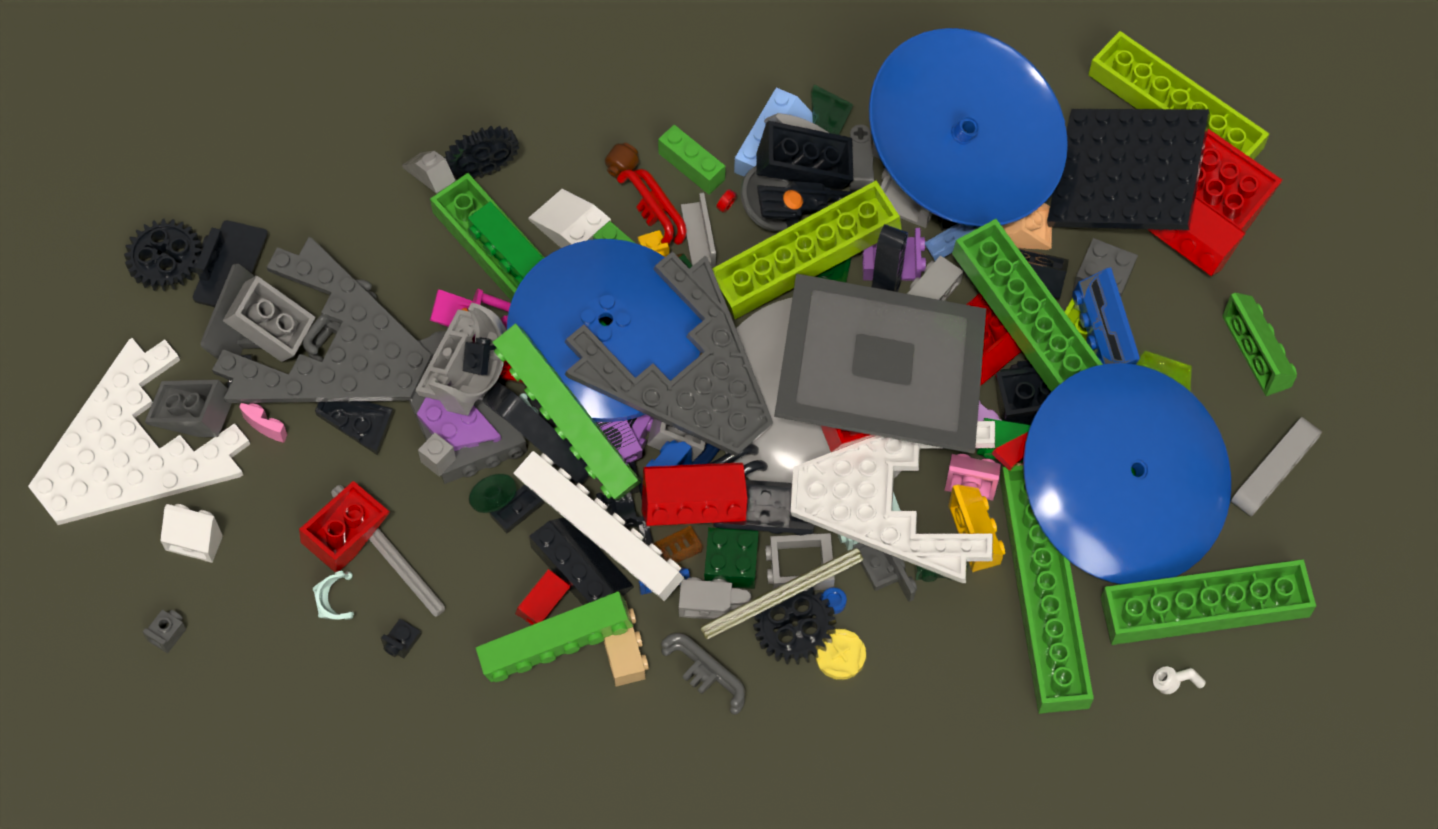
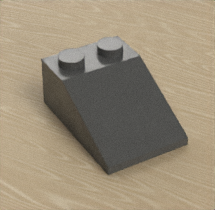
M219 380L162 381L145 423L150 426L196 437H218L232 404L224 400L228 388Z

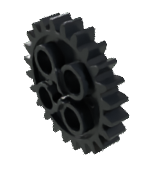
M490 126L487 130H484L482 127L477 133L472 130L471 135H462V140H455L456 145L449 146L450 150L445 152L446 156L444 158L456 179L467 173L473 179L476 176L483 178L486 173L492 175V171H500L501 166H508L507 161H513V156L518 154L517 150L520 149L519 142L513 130L509 131L507 127L502 129L501 126L493 129Z
M162 219L161 224L158 225L153 220L152 227L144 224L145 231L136 230L138 237L129 238L131 244L125 246L127 249V253H124L127 269H129L130 276L135 278L137 284L142 282L144 288L151 284L153 291L158 286H161L162 290L165 291L167 285H170L174 290L176 287L175 283L179 282L184 286L183 279L192 280L190 273H197L194 263L196 257L201 255L202 244L197 233H193L190 226L186 228L184 222L179 223L177 226L175 219H172L170 224H167L165 219Z
M810 587L808 591L804 590L754 616L755 621L758 622L753 624L754 630L757 631L755 637L757 641H761L759 643L761 649L767 648V656L775 653L777 662L784 657L788 665L792 658L799 665L800 658L804 657L805 661L809 663V655L812 654L814 657L819 658L818 649L827 651L824 642H833L829 634L836 633L835 627L832 626L836 624V618L832 616L835 613L833 607H829V599L822 600L823 594L821 591L814 595V587ZM802 605L809 607L805 612L797 611ZM777 614L785 615L784 618L777 621L773 619V617ZM796 621L798 625L793 627L792 622ZM813 627L817 629L813 634L805 633L808 628ZM785 636L793 637L788 643L781 642V639Z

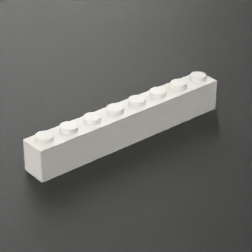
M532 451L513 474L665 601L684 579L679 573L681 567L672 559L666 562L660 557L662 551L652 543L647 546L642 542L644 537L637 530L632 528L629 531L623 525L626 522L619 515L614 513L611 516L605 510L608 507L598 498L594 501L587 495L590 492L580 483L576 486L569 480L572 477L562 468L558 471L553 468L554 462L544 453L539 456Z

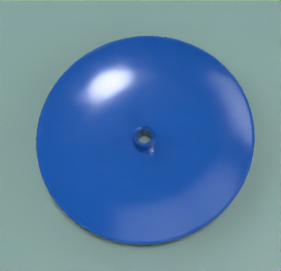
M959 28L936 29L916 35L902 43L887 57L880 67L870 93L869 122L876 150L886 170L898 186L916 203L949 221L981 227L994 219H997L1000 225H1006L1027 217L1044 204L1054 192L1064 171L1067 157L1065 120L1058 100L1048 82L1037 68L1017 50L994 37L973 30Z
M1112 363L1094 366L1078 372L1058 385L1047 396L1033 418L1025 443L1023 459L1024 480L1028 500L1034 516L1046 537L1072 564L1096 578L1111 583L1129 584L1176 577L1199 562L1213 546L1223 528L1230 504L1231 469L1229 457L1221 433L1213 418L1203 404L1179 382L1159 371L1135 364ZM1131 467L1135 469L1136 476L1132 474Z

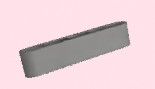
M1301 417L1237 491L1231 502L1252 517L1314 445L1323 431Z

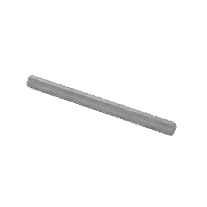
M342 485L336 486L331 491L333 498L345 489ZM377 528L369 540L429 611L436 617L445 611L444 604L380 529Z

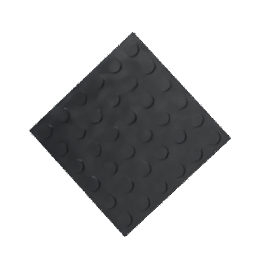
M1071 109L1067 127V157L1061 179L1053 192L1047 219L1048 226L1189 230L1211 116L1209 109Z

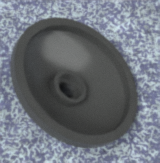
M755 166L746 173L741 183L740 195L743 207L748 216L757 225L770 231H783L787 229L786 219L761 216L757 186L787 187L791 181L756 175Z

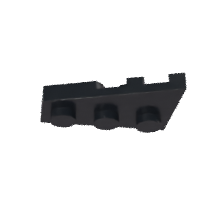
M366 401L319 402L315 413L316 416L378 455L394 411L393 408Z

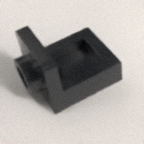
M477 337L476 342H465L464 372L488 375L490 350L496 349V346L491 343V339Z

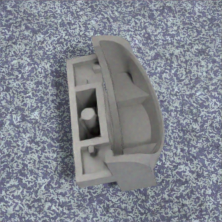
M475 303L470 304L468 311L458 309L415 390L417 394L440 400L449 412L468 416L475 401L483 400L485 394L496 383L504 362L499 359L494 350H490L488 375L464 372L465 342H473L472 338L475 334V342L477 337L489 338L491 343H493L494 340L507 331L500 318L488 308Z

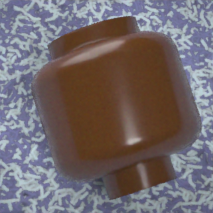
M628 143L614 145L604 159L605 165L608 168L607 172L617 178L624 170L629 169L633 171L639 163L638 151Z

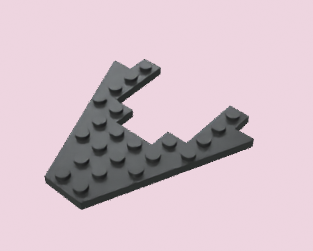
M308 237L299 255L277 247L267 266L268 272L330 295L321 314L325 318L341 323V326L322 362L299 354L290 374L283 373L223 349L212 371L214 374L232 381L224 396L225 402L273 403L412 400L416 393L415 390L432 360V355L314 239Z
M672 251L656 264L653 270L702 320L686 336L702 354L671 381L654 364H651L635 378L584 324L565 340V344L580 358L577 363L566 371L565 376L737 457L769 429L773 421L708 258L704 256L689 269Z

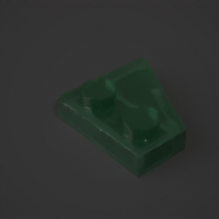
M813 85L811 89L812 122L829 133L839 135L854 104Z

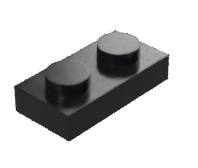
M523 485L491 511L490 516L508 533L545 502L529 487Z

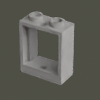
M831 533L807 534L803 536H770V545L765 546L766 561L771 560V569H767L768 584H773V589L798 577H780L778 549L820 547L821 565L832 560ZM832 576L812 587H814V590L833 588L835 578Z

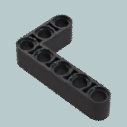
M884 224L877 241L872 288L898 292L902 279L908 232Z
M498 381L485 394L483 400H481L510 423L536 448L549 457L555 465L566 471L577 484L583 485L590 475L585 469L587 464L581 457L578 460L570 450L572 444L566 439L563 440L555 429L520 397Z

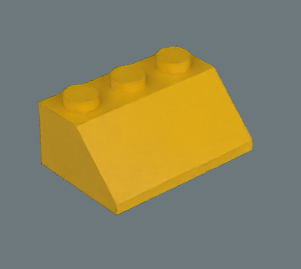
M954 485L948 506L958 534L993 535L992 561H968L972 572L1001 565L1003 555H1005V548L1002 540L998 541L995 534L997 532L995 520L990 518L987 512L989 510L987 498L981 495L979 488Z

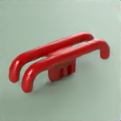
M644 169L622 171L617 176V182L622 184L627 179H630L643 198L636 209L642 212L641 216L643 219H647L646 223L648 226L654 225L657 220L662 224L664 236L661 239V244L668 243L669 245L674 234L673 225L665 211L677 227L674 243L676 245L682 244L686 237V224L653 176ZM641 178L646 182L651 191L648 190Z

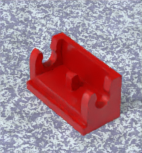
M548 569L518 606L515 614L530 625L542 622L569 590L570 585Z

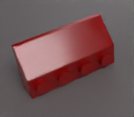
M1195 197L1189 230L1147 229L1210 276L1223 269L1246 232L1197 197Z
M743 463L643 467L641 512L647 526L746 521L747 491Z

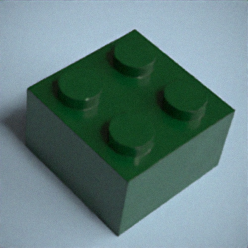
M708 527L704 581L722 579L732 583L733 588L755 589L759 531Z

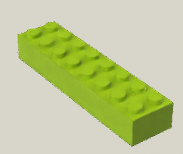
M1121 31L1092 59L1089 76L1136 109H1209L1211 116L1208 129L1253 160L1264 149L1269 136L1267 131Z
M877 180L712 268L727 308L734 319L793 289L796 274L815 277L876 244L884 224L902 230L900 216Z

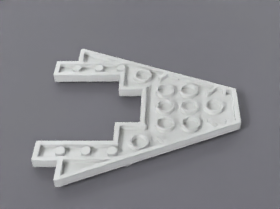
M977 421L975 448H995V421ZM874 436L793 467L791 515L961 583H966L967 561H992V534H916V511H892L894 471H919L920 448L941 447Z

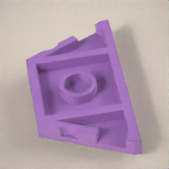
M426 397L417 412L418 419L432 435L434 433L438 434L454 447V451L460 450L463 447L479 446L478 443L491 440L498 442L501 440L500 434L474 405L469 415L466 416L449 412L440 400Z

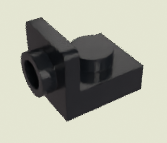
M399 619L388 635L383 634L381 637L384 651L393 657L398 655L405 659L422 635L421 631Z

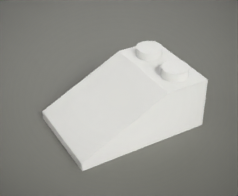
M564 189L557 192L529 217L530 222L561 248L577 242L593 240V235L611 221L595 205Z

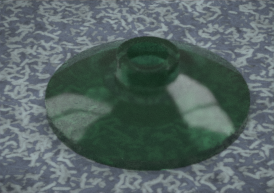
M506 474L490 475L479 481L472 488L469 494V503L475 511L480 513L499 510L514 497L516 483L512 477Z

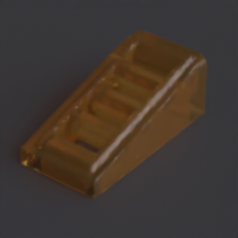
M691 526L653 543L662 551L666 562L672 559L676 563L702 552V545ZM683 540H687L690 546L686 548ZM675 543H678V545L681 548V551H677L676 547L674 546ZM669 546L673 555L669 556L665 547Z

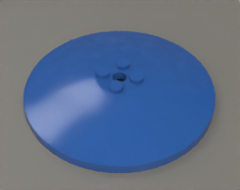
M593 239L577 242L543 258L527 273L519 284L512 298L507 318V330L515 323L522 327L595 422L625 421L645 414L565 376L566 371L580 360L565 344V340L582 325L585 324L635 378L651 364H654L671 381L701 355V352L686 336L702 320L653 270L655 265L665 257L640 244L617 239ZM606 316L610 317L613 322L608 326H604L599 323V319Z

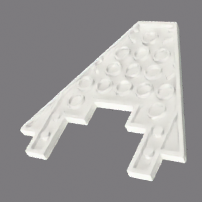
M133 338L128 340L29 484V489L57 525L243 476L241 469L232 460V457L248 447L250 442L235 423L221 432L218 437H214L199 449L193 451L181 435L159 449L135 418L149 409L153 403L141 387L180 361L179 356L166 340H163L146 353L143 352Z

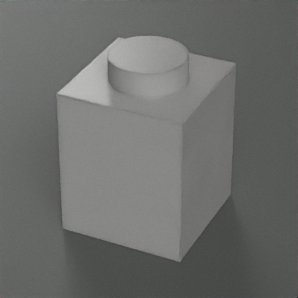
M436 433L418 449L421 463L439 477L456 460L454 447Z

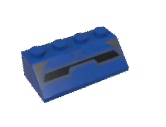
M1111 267L1106 268L1078 282L1073 291V300L1075 305H1079L1081 311L1080 322L1082 327L1087 330V343L1101 363L1136 365L1140 359L1112 269Z

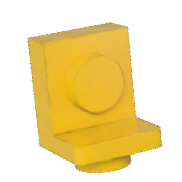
M660 230L638 237L640 245L650 248L664 257L670 254L668 243L661 244L663 236Z

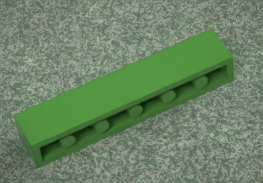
M618 591L476 647V651L484 676L490 682H501L506 680L508 675L516 672H527L534 665L550 663L562 654H573L579 651L580 647L601 643L608 636L622 635L634 626L625 599Z

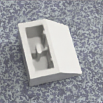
M166 504L160 540L164 549L213 563L223 537L213 514L204 510L199 512L192 511L181 504H176L175 506Z

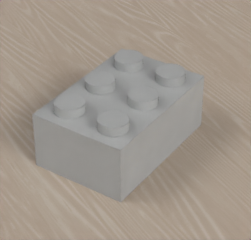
M255 276L244 282L223 322L283 362L295 355L315 316L260 277Z

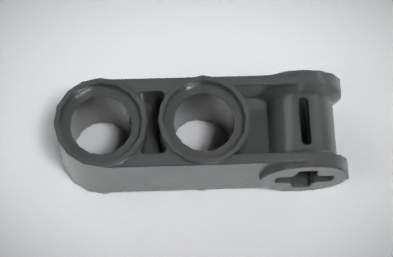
M861 124L854 126L850 132L853 146V181L849 184L850 191H857L874 182L871 131L867 126Z

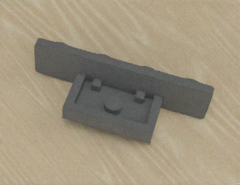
M862 543L853 545V549L858 548L863 556V561L860 564L875 591L898 581L908 602L914 600L917 586L911 576H907L902 559Z

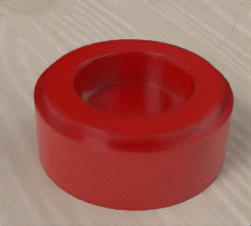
M728 189L720 198L716 208L722 213L727 212L735 202L737 194Z

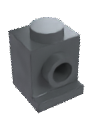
M161 610L151 625L144 629L143 634L148 642L168 654L186 631V628L182 622V616L177 612L170 610L167 613Z

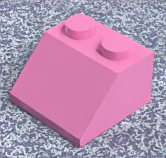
M952 454L945 491L951 492L954 485L979 488L982 496H985L988 500H993L999 480L1001 464L995 463L991 459L979 460L971 458L966 454Z

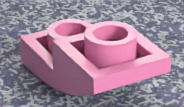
M240 404L243 418L254 429L276 441L285 442L287 432L281 421L274 418L268 420L265 410L257 404Z

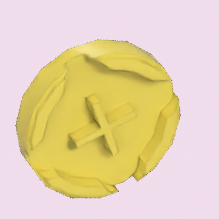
M835 629V634H829L833 642H824L827 651L818 649L819 658L815 657V661L819 669L826 676L836 680L849 679L862 670L866 660V648L859 639V636L854 632L846 629Z

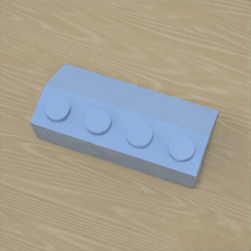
M776 87L735 157L734 173L744 177L750 169L756 166V152L766 125L764 122L766 118L781 113L796 116L815 124L817 117L797 96Z

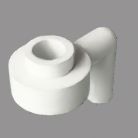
M1162 667L1153 676L1154 686L1163 694L1174 693L1179 688L1180 683L1185 680L1192 681L1198 688L1205 686V680L1192 668L1176 672L1171 667Z

